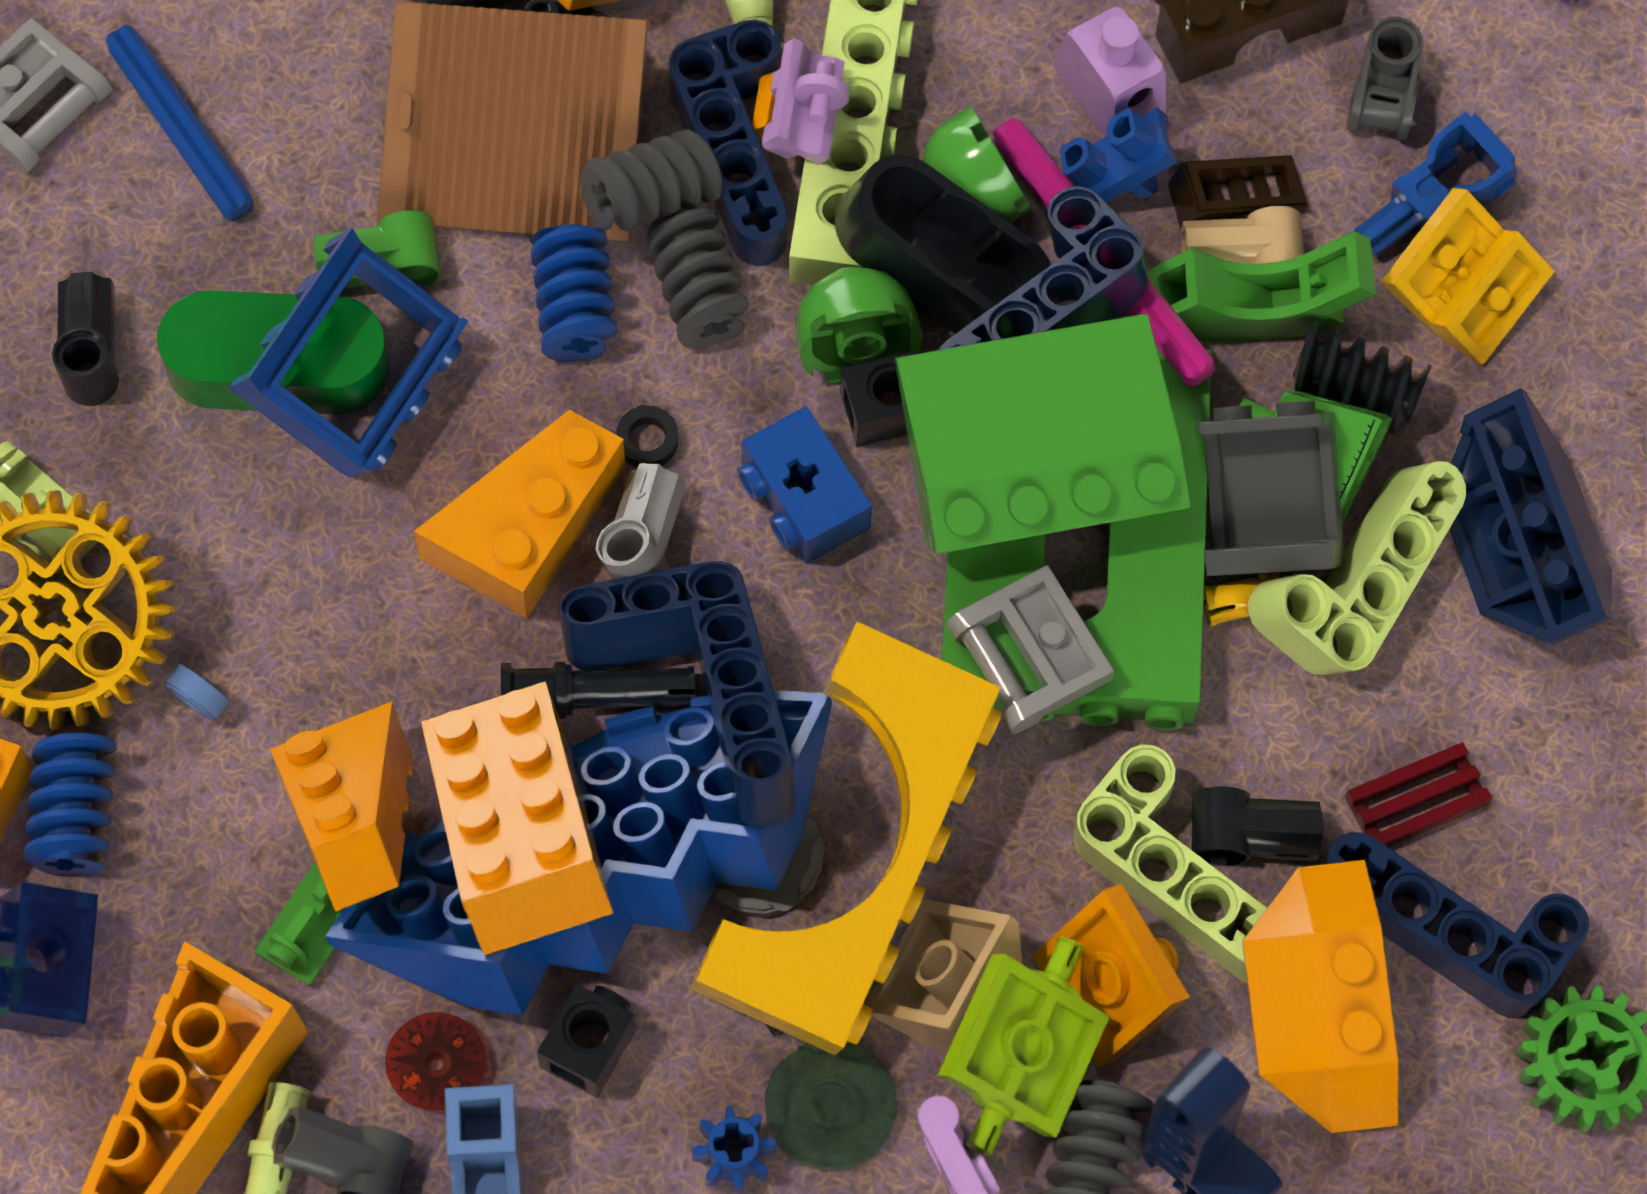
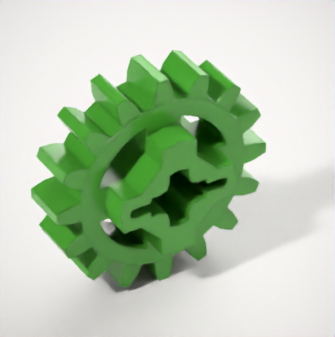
M1595 985L1586 1000L1581 999L1579 992L1574 986L1569 987L1561 996L1562 1007L1552 998H1546L1538 1008L1541 1018L1530 1016L1522 1028V1031L1533 1040L1522 1041L1516 1049L1517 1057L1531 1061V1065L1526 1067L1518 1076L1519 1081L1524 1084L1537 1083L1540 1090L1536 1093L1531 1103L1534 1107L1544 1105L1548 1101L1555 1105L1556 1108L1552 1122L1559 1125L1568 1114L1577 1116L1579 1132L1586 1133L1592 1126L1595 1118H1599L1602 1126L1609 1132L1613 1131L1620 1123V1112L1626 1118L1633 1121L1644 1110L1639 1099L1647 1101V1035L1643 1033L1641 1028L1647 1021V1011L1639 1012L1631 1017L1625 1012L1628 1003L1627 995L1622 993L1610 1004L1604 1002L1602 986ZM1600 1022H1602V1023L1608 1025V1026L1611 1027L1612 1029H1610V1028H1608L1607 1026L1601 1024ZM1563 1025L1564 1031L1562 1035L1566 1045L1557 1048L1554 1053L1548 1054L1549 1041L1553 1031ZM1584 1047L1589 1056L1607 1057L1598 1069H1596L1592 1060L1581 1061L1580 1058L1576 1059ZM1628 1064H1632V1075L1629 1084L1624 1091L1618 1093L1617 1087L1620 1081L1617 1071ZM1564 1083L1581 1092L1583 1097L1572 1093L1562 1084Z

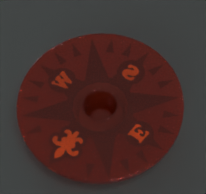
M442 1012L422 1014L403 1024L392 1037L385 1057L387 1077L397 1095L414 1107L431 1111L446 1109L445 1088L479 1086L486 1065L484 1046L475 1029L465 1020ZM436 1059L441 1060L443 1067L440 1070H432L431 1062Z

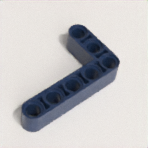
M722 561L704 562L586 584L573 588L563 595L559 601V616L566 657L570 664L578 669L602 670L697 652L736 811L740 819L748 825L767 828L780 825L792 816L796 809L791 755L743 575L737 567Z

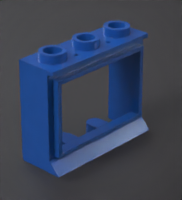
M353 228L328 241L323 249L329 255L319 271L308 276L300 284L294 294L299 300L285 321L273 326L260 343V346L265 350L251 371L236 377L228 387L229 390L349 478L369 470L376 472L390 458L397 445V442L391 438L403 419L406 422L411 421L423 408L430 396V392L424 387L436 370L439 373L443 372L457 357L463 346V343L457 338L468 323L467 319L464 317L460 319L364 245ZM353 274L430 332V335L358 443L279 384Z

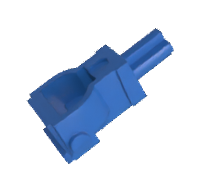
M1465 111L1440 130L1430 144L1428 158L1408 174L1403 173L1392 182L1391 202L1354 229V231L1371 238L1372 254L1375 258L1379 257L1415 228L1420 231L1451 190L1448 191L1436 178L1458 162L1459 154L1454 150L1456 146L1460 145L1467 154L1475 149L1474 154L1489 169L1490 176L1484 181L1478 180L1473 185L1457 184L1453 188L1467 189L1480 204L1484 202L1490 204L1517 185L1515 181V175L1517 174V169L1514 165L1515 156L1476 113L1470 116Z

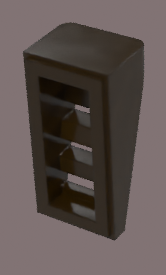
M1292 155L1185 161L1180 163L1168 183L1180 230L1183 221L1246 219L1249 214L1264 207L1287 206L1296 209L1300 214L1304 213L1308 208ZM1274 174L1280 196L1271 197L1265 176ZM1250 179L1255 198L1247 197L1243 180ZM1226 184L1230 200H1222L1218 185Z

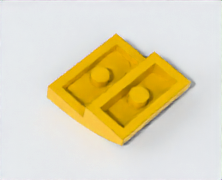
M1453 188L1380 282L1412 314L1441 339L1476 364L1483 366L1555 271L1518 231L1504 230L1467 189Z

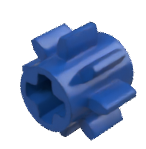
M732 1105L726 1107L725 1119L716 1125L704 1119L700 1121V1131L703 1137L708 1140V1145H698L692 1148V1161L699 1163L709 1161L711 1167L708 1169L705 1177L706 1185L709 1188L722 1178L732 1182L735 1194H741L743 1180L751 1174L759 1180L766 1181L768 1170L765 1164L759 1161V1156L770 1155L776 1152L775 1139L771 1138L759 1139L757 1133L762 1124V1116L759 1113L746 1121L736 1118L735 1111ZM731 1137L739 1139L741 1148H745L742 1152L741 1161L729 1162L726 1151H723L725 1150L726 1139Z

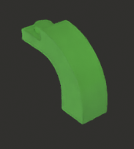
M1356 231L1306 254L1279 262L1263 264L1236 263L1191 248L1148 269V279L1194 336L1202 341L1271 340L1308 335L1315 320L1318 321V332L1345 323L1343 309L1376 295L1371 238Z

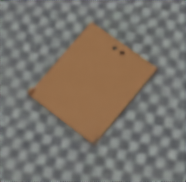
M395 1L377 222L395 212L417 210L430 214L434 221V227L534 235L541 229L558 225L574 224L597 227L585 206L580 176L584 165L590 159L607 157L611 152L628 150L631 146L638 144L647 32L649 31L650 22L644 19H622L617 17L609 18ZM614 221L610 229L604 230L607 235V241L631 243V230H621Z

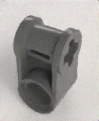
M1390 16L1381 19L1373 26L1361 60L1359 75H1357L1346 129L1356 130L1359 125L1393 131L1396 132L1397 139H1407L1418 90L1416 81L1423 48V36L1419 28L1411 20ZM1380 50H1395L1399 52L1403 56V58H1387L1380 52Z

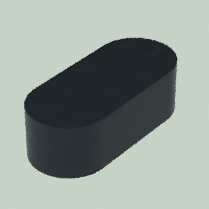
M892 155L875 162L841 197L835 211L836 234L846 253L860 266L886 272L908 290L914 304L955 333H958L1051 265L1044 250L1031 237L930 165L911 156Z

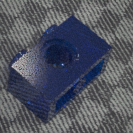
M21 882L0 897L1 1029L53 1037H66L87 1024L98 905L97 894ZM27 946L34 947L43 954L47 965L46 973L40 972L30 965L26 956Z

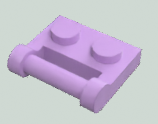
M937 1095L925 1100L918 1111L919 1124L924 1134L927 1151L950 1194H999V1186L983 1156L979 1155L970 1160L964 1150L965 1138L962 1128L959 1126L960 1116L954 1102L945 1096Z

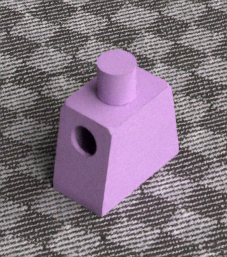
M1119 6L1112 7L1073 28L1066 34L1053 67L1103 137L1107 136L1106 126L1109 124L1111 117L1127 108L1141 116L1156 107L1166 114L1165 68L1139 32L1137 24L1128 17L1123 8ZM1128 102H1135L1136 105L1128 107Z

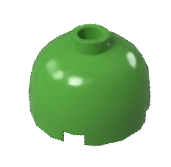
M972 106L951 117L935 130L925 146L923 162L930 165L1010 223L1033 210Z
M864 267L840 268L815 283L803 296L795 322L796 341L805 371L814 376L813 368L817 371L826 372L828 383L840 385L841 368L908 351H914L915 354H918L924 339L920 320L908 290L888 273Z

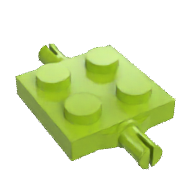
M1061 936L1058 937L1056 947L1045 971L1031 970L1006 954H992L937 1074L942 1079L969 1093L977 1105L981 1106L980 1116L969 1140L966 1142L968 1147L975 1148L974 1150L981 1154L993 1156V1151L1007 1120L1017 1121L1042 1136L1057 1137L1110 1016L1085 1002L1076 989L1069 984L1081 954L1085 950L1081 944H1076L1077 942Z

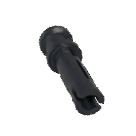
M555 661L552 668L513 669L510 662L500 663L501 696L511 691L520 690L546 681L560 719H566V715H573V709L651 706L690 707V699L695 698L694 666L657 669L572 670V664H565V661Z

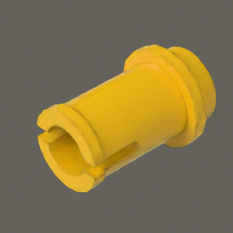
M1256 573V577L1214 586H1204L1203 600L1206 599L1204 607L1209 626H1217L1219 623L1250 617L1248 601L1252 591L1262 582L1280 578L1278 573L1267 575L1266 573Z

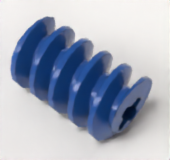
M574 224L541 229L532 236L530 243L533 245L531 248L532 264L536 267L533 271L534 285L538 289L535 295L537 309L541 312L538 316L539 330L543 334L540 339L542 354L549 359L559 362L600 357L606 351V344L602 341L612 338L618 332L617 321L607 317L615 310L614 298L605 294L612 288V277L603 272L610 266L609 254L600 250L607 244L606 232L598 227Z
M62 733L44 738L34 745L32 758L38 766L33 768L29 781L32 788L36 791L31 793L27 801L28 809L34 816L30 817L25 824L27 837L32 841L28 842L23 849L25 862L33 868L56 876H94L103 873L107 869L101 863L89 860V855L106 852L109 849L107 839L91 835V830L105 828L111 824L110 815L94 810L93 805L108 803L113 799L111 789L95 785V780L111 778L115 774L113 764L97 760V755H106L117 750V743L114 739L91 733Z

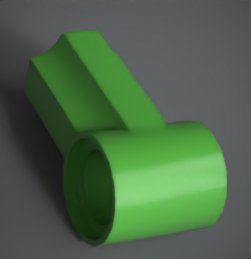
M417 210L399 211L384 217L377 227L354 230L364 245L412 282H422L423 287L435 284L440 279L441 269L434 221L430 214ZM345 231L313 236L318 271L329 256L323 251L328 241ZM353 274L344 289L366 286L367 284Z

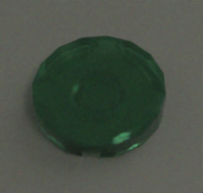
M849 1041L846 1042L845 1047L836 1055L809 1043L797 1047L796 1051L790 1053L785 1059L783 1058L774 1068L765 1092L766 1124L778 1148L797 1164L821 1172L850 1170L872 1159L889 1140L898 1111L895 1083L888 1070L886 1071L883 1064L866 1047L860 1044L855 1045Z

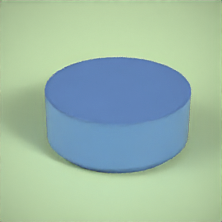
M180 663L164 681L166 683L165 687L171 693L210 721L217 720L230 704V701L221 692Z

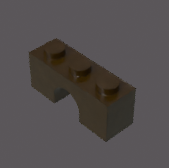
M1349 0L1161 1L1155 37L1179 83L1182 84L1233 65L1239 50L1249 41L1263 33L1281 29L1289 44L1342 24Z

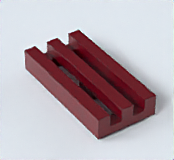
M1464 743L1456 744L1348 790L1345 799L1362 832L1390 847L1489 805L1492 796L1488 788H1483L1478 779L1481 775L1475 764L1470 765L1467 759L1469 752ZM1452 765L1457 770L1453 774L1370 809H1367L1364 803ZM1464 785L1469 793L1466 796L1381 832L1378 831L1375 825L1379 821Z

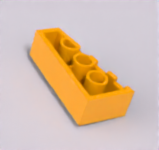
M184 941L176 960L179 968L168 994H162L153 1016L156 1024L142 1057H136L127 1079L130 1086L118 1115H112L80 1194H196L267 1093L268 1083L275 1082L309 1033L293 1005Z

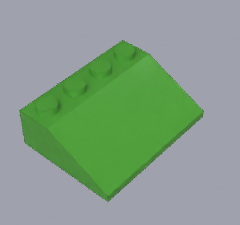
M1139 314L895 358L926 547L936 554L1191 508L1181 443L1148 314Z

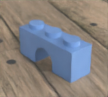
M514 1085L445 1088L447 1156L450 1164L452 1194H521L518 1103Z

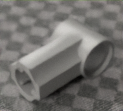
M639 463L636 470L629 472L615 520L601 531L596 540L597 555L612 580L670 569L665 552L686 487L679 473L671 472L660 464Z

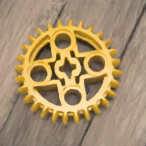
M49 490L47 492L45 508L40 509L35 494H22L21 507L23 512L19 514L10 502H0V519L2 521L0 522V552L5 551L11 554L19 567L15 583L8 588L0 586V609L9 615L0 626V697L4 699L0 708V718H10L20 706L25 708L24 725L26 727H34L38 724L42 712H48L50 729L58 730L64 726L66 711H71L76 726L82 727L90 722L88 706L93 705L101 718L105 719L114 713L109 699L110 696L114 695L126 705L135 701V696L128 685L131 680L142 686L151 685L153 678L142 667L145 661L154 664L165 663L167 656L154 648L153 645L155 640L174 638L175 631L159 625V616L177 612V605L159 602L158 593L173 587L174 580L154 578L152 571L162 565L166 558L164 555L145 558L141 550L152 539L149 533L137 535L132 539L126 535L134 520L130 514L121 516L113 524L107 521L112 506L110 502L101 501L93 509L92 513L86 512L87 495L85 493H76L71 499L69 508H63V498L59 490ZM43 528H67L77 531L66 542L51 563H48L31 548L15 538ZM93 540L104 544L111 556L110 566L101 577H94L88 574L81 563V552L84 546ZM126 571L132 580L137 600L135 631L130 625L126 624L102 605ZM64 572L70 581L54 580L44 582L38 576L42 578L57 577ZM80 587L90 588L94 590L87 597L86 593ZM63 596L66 602L61 610L68 616L67 621L60 620L49 624L45 618L48 616L50 609L43 603V598L53 599ZM24 623V626L29 631H19L18 629ZM101 632H108L120 641L122 657L113 668L104 667L94 659L92 643ZM66 637L72 643L63 641L47 647L42 639L56 640ZM10 643H17L28 652L30 667L22 678H14L3 669L1 655L4 648ZM60 656L84 675L96 681L88 686L70 691L54 692L33 688L45 677Z

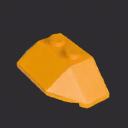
M1365 860L1298 867L1242 940L1258 1075L1330 1133L1398 1126V1056L1381 923Z

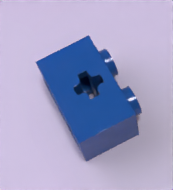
M807 406L741 441L742 466L737 468V473L743 487L754 501L763 497L774 514L773 517L769 518V522L777 540L786 551L796 548L805 564L871 529V503ZM797 482L799 486L790 489V485ZM812 487V491L807 494L802 490Z

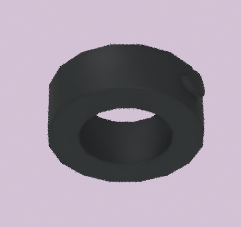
M639 405L629 410L621 417L616 428V435L624 439L625 461L637 468L639 463L660 464L663 466L673 458L678 448V428L674 418L665 410L656 406ZM653 424L664 432L665 439L663 444L657 449L642 451L631 444L629 437L632 431L637 426Z

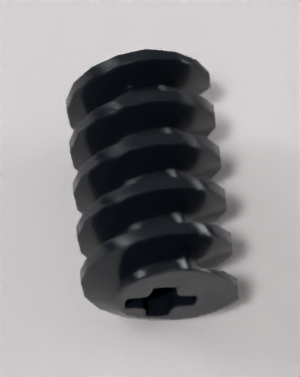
M1315 320L1308 333L1292 377H1294V391L1308 393L1315 385L1318 387L1319 397L1333 400L1337 395H1340L1341 403L1356 407L1364 404L1367 410L1382 414L1387 413L1389 417L1393 418L1389 425L1388 433L1396 435L1407 422H1410L1432 365L1429 364L1417 378L1412 376L1413 359L1408 355H1405L1393 369L1389 368V349L1384 346L1368 360L1365 358V339L1358 337L1347 351L1342 350V330L1335 328L1323 342L1319 341L1318 321Z

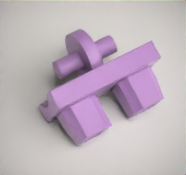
M796 38L784 44L780 69L773 73L771 92L775 97L772 121L764 127L762 139L764 149L786 159L799 155L817 164L829 159L836 112L848 104L849 86L842 80L844 61L836 57L817 54L808 49L804 42Z

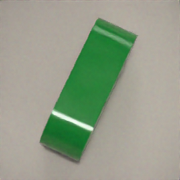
M199 291L175 302L164 314L157 333L158 349L173 389L181 398L198 407L257 411L229 390L228 387L236 377L251 371L265 350L260 346L261 341L273 326L285 321L299 299L294 294ZM338 296L279 384L317 413L346 414L358 411L371 404L385 388L390 372L384 332L377 316L363 303L352 298Z

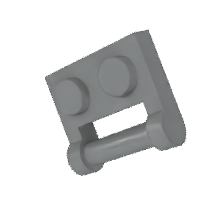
M32 18L0 46V151L7 160L25 174L40 162L38 154L93 101L96 104H100L113 92L111 85L100 72ZM67 77L75 83L21 137L11 130L63 78Z
M1048 565L962 609L946 623L957 643H965L987 681L1001 687L997 697L1005 708L1002 718L1014 734L1032 727L1045 715L1108 683L1113 678V668ZM998 620H1001L1042 686L1041 689L1028 696L986 630L988 625Z

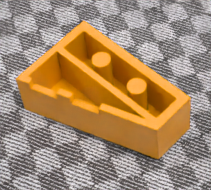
M568 410L413 531L419 559L519 615L528 618L625 470L624 439Z
M393 702L383 704L317 731L309 730L297 733L289 738L286 743L271 748L270 752L291 807L335 912L399 887L405 834L401 824L403 812H407L409 809L410 798L406 786L408 776L413 775L414 765Z

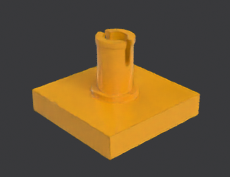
M1122 884L1101 891L1031 955L1040 971H1045L1056 947L1058 937L1061 936L1077 942L1076 944H1081L1085 948L1069 984L1076 989L1085 1002L1110 1016L1092 1056L1098 1068L1119 1059L1190 998L1176 974L1179 962L1174 946L1163 937L1154 938Z

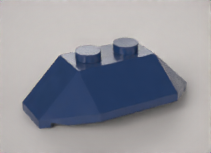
M1520 388L1466 414L1460 430L1462 437L1451 461V464L1463 475L1466 484V498L1463 507L1449 530L1480 615L1552 645L1610 620L1612 603L1611 568L1571 462L1527 392Z

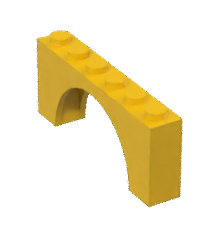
M857 621L844 643L822 693L852 711L868 727L878 740L890 762L897 784L900 804L899 833L891 862L882 880L867 899L848 913L828 923L795 931H766L740 926L723 919L713 935L690 990L833 1055L840 1052L845 1047L847 1041L857 1045L873 1012V1008L863 1004L872 982L875 980L881 984L885 983L900 948L890 944L899 920L908 924L911 923L926 888L916 884L926 860L933 864L937 863L950 836L952 828L942 824L951 801L962 805L976 776L977 769L967 765L976 743L987 746L998 726L1003 711L994 707L993 704L1001 687Z

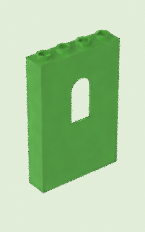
M1158 348L1157 352L1181 443L1191 508L1110 522L1106 602L1097 615L1083 622L1113 668V678L1108 683L1045 715L1039 722L1053 719L1054 714L1079 715L1083 723L1093 726L1114 725L1118 723L1119 718L1144 720V724L1148 728L1170 731L1181 728L1183 723H1194L1199 708L1207 462L1204 435H1197L1196 423L1209 421L1211 378L1204 380L1195 387L1186 385ZM1207 350L1212 357V350ZM1046 534L947 552L940 660L987 681L965 643H957L946 623L962 609L1044 567ZM1001 620L986 627L987 632L1026 695L1028 696L1041 689L1042 686ZM996 697L993 706L1000 710H1005L998 697Z

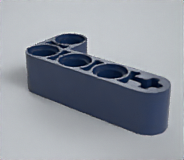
M756 19L742 21L682 41L671 52L669 71L671 96L684 129H689L698 134L708 144L716 158L721 173L722 190L721 196L714 203L732 248L739 259L747 264L764 266L777 261L785 251L787 244V212L742 102L744 99L757 96L761 76L774 73L781 66L780 35L773 26L765 21ZM754 54L765 58L760 62H749L742 59L747 55ZM699 72L709 77L695 81L685 76ZM711 123H723L730 128L716 132L705 127ZM741 173L749 176L751 179L746 182L735 183L730 182L726 177ZM755 209L756 219L763 232H759L756 225H750V212Z
M1077 186L1058 192L1051 199L1047 210L1054 252L1059 260L953 335L939 350L1114 319L1135 304L1146 292L1148 280L1142 241L1137 233L1091 189ZM1086 225L1081 229H1070L1074 226ZM1113 265H1127L1121 269H1108ZM1067 300L1077 301L1071 305H1058Z
M1350 832L1337 838L1332 843L1323 863L1332 864L1365 860L1372 891L1374 888L1376 889L1381 877L1387 880L1379 898L1374 896L1382 935L1496 1013L1507 1018L1528 1016L1540 1005L1584 941L1589 930V917L1584 907L1575 898L1566 894H1550L1542 897L1533 906L1514 933L1392 849L1363 832ZM1407 896L1414 899L1422 910V916L1407 918L1400 915L1393 906L1392 898ZM1552 920L1560 924L1567 934V941L1559 943L1547 939L1539 928V922ZM1453 933L1468 936L1475 943L1477 954L1463 956L1456 953L1450 947L1447 936ZM1517 971L1524 974L1530 980L1533 992L1530 994H1518L1512 991L1506 985L1503 973Z
M1203 1046L1156 1098L1141 1150L1142 1157L1152 1169L1158 1164L1176 1180L1172 1186L1181 1194H1277L1283 1187L1282 1181L1276 1172L1234 1135L1250 1091L1248 1080L1228 1058L1211 1047Z

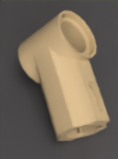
M1270 206L1255 210L1246 219L1183 221L1181 228V253L1195 248L1226 261L1245 264L1272 263L1301 256L1304 254L1300 212L1287 206Z

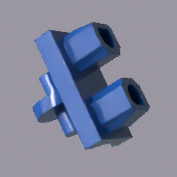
M1158 107L1142 116L1130 108L1123 110L1111 117L1109 124L1106 126L1107 136L1092 144L1087 139L1077 137L1061 146L1060 157L1063 173L1073 183L1074 187L1089 188L1097 193L1106 203L1128 190H1131L1141 199H1147L1158 190L1156 174L1177 163L1175 152L1167 134V127L1169 125L1168 115Z

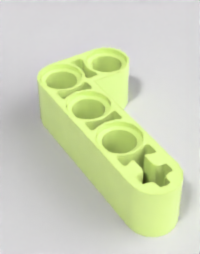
M1444 461L1407 467L1393 472L1386 480L1345 549V564L1334 568L1326 583L1313 575L1300 574L1267 580L1258 584L1252 591L1248 601V613L1252 624L1276 647L1313 675L1357 671L1367 667L1374 659L1463 507L1466 498V484L1463 475L1454 465ZM1393 535L1395 536L1397 542V550L1395 549L1393 543ZM1363 586H1365L1367 591V601L1363 594ZM1287 597L1290 598L1292 604V615H1290L1287 608ZM1333 636H1335L1337 641V653L1333 646Z
M1145 744L1132 747L1121 756L1080 807L1073 837L1076 851L1096 870L1116 885L1122 884L1127 893L1239 980L1247 983L1242 940L1267 907L1154 822L1165 809L1170 799L1175 782L1176 769L1172 758L1164 750L1154 745ZM1139 771L1148 772L1156 777L1161 787L1150 793L1139 792L1129 784L1127 777ZM1099 819L1108 820L1119 828L1121 836L1109 842L1100 841L1089 833L1087 826ZM1148 859H1159L1171 868L1173 876L1161 882L1152 881L1141 873L1139 865ZM1202 898L1212 899L1223 908L1225 917L1215 922L1204 921L1195 915L1191 904ZM1236 919L1242 920L1244 924L1241 932L1237 929L1232 941L1226 939L1230 935Z

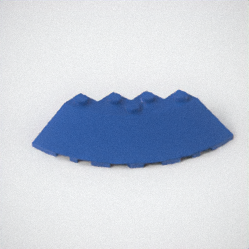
M774 691L791 755L796 809L792 816L784 823L774 827L759 828L748 825L740 819L736 811L708 696L690 699L689 708L658 715L654 706L606 719V730L589 737L573 747L569 745L613 914L484 956L461 901L442 818L422 835L418 836L411 832L405 837L399 887L344 908L325 937L330 946L460 1005L523 1015L549 965L608 974L633 924L693 932L717 883L773 891L778 890L801 843L832 707V699L823 693Z

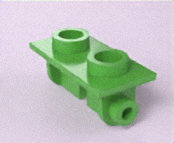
M315 862L254 951L256 955L309 987L335 950L334 947L329 945L325 936L343 910L335 912Z

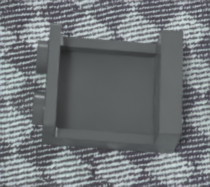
M1315 401L1277 403V416L1252 417V405L1213 408L1214 420L1196 423L1197 435H1204L1213 545L1212 549L1204 551L1206 576L1333 569L1345 564L1334 412L1316 413Z

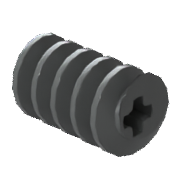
M689 129L675 131L669 137L654 138L649 143L635 144L628 150L611 152L607 157L592 158L584 165L580 176L581 191L589 215L599 229L606 231L612 227L613 221L621 230L629 231L635 228L638 224V219L642 223L649 224L655 222L659 217V213L670 217L679 211L680 206L683 209L691 210L699 205L700 200L712 203L721 196L722 190L721 173L714 154L708 144L698 134Z
M709 208L676 213L673 216L658 221L647 233V251L649 256L655 261V274L662 282L663 297L670 303L669 313L671 320L678 325L676 328L678 340L685 347L695 349L737 337L744 330L745 323L741 319L736 318L749 308V301L746 296L734 294L741 287V279L736 273L728 272L734 264V259L729 252L720 251L726 245V236L720 230H713L719 222V217L716 211Z
M1083 1080L1082 1086H1079L1070 1106L1074 1111L1067 1113L1061 1126L1062 1132L1067 1136L1057 1139L1052 1151L1060 1162L1050 1164L1045 1174L1048 1183L1053 1187L1042 1190L1040 1194H1109L1111 1188L1131 1187L1133 1179L1117 1169L1118 1162L1139 1161L1141 1154L1125 1144L1124 1140L1125 1137L1146 1136L1147 1128L1132 1119L1131 1115L1132 1112H1151L1154 1108V1102L1136 1091L1113 1082Z

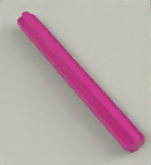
M1009 118L1003 125L995 128L993 138L995 139L996 147L1046 209H1048L1051 199L1058 192L1074 187L1021 120ZM1078 225L1070 229H1081L1086 225ZM1113 265L1108 269H1121L1127 265ZM1147 277L1148 286L1145 294L1126 310L1131 316L1148 314L1158 350L1186 385L1198 386L1214 374L1213 358Z

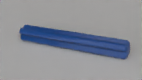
M123 25L117 31L110 32L106 37L109 53L224 218L234 221L250 212L254 207L252 195L136 29L130 25Z

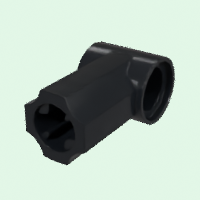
M93 272L71 273L66 280L58 282V340L54 344L52 358L66 394L72 401L80 405L95 406L103 404L114 395L119 384V375L115 365V288L111 278L101 277ZM96 363V365L89 370L82 372L76 371L77 368H79L83 364Z
M1226 786L1202 788L1192 794V851L1210 865L1211 859H1226L1227 866L1246 863L1250 858L1318 860L1323 834V812L1321 811L1320 802L1250 798V793L1247 791Z

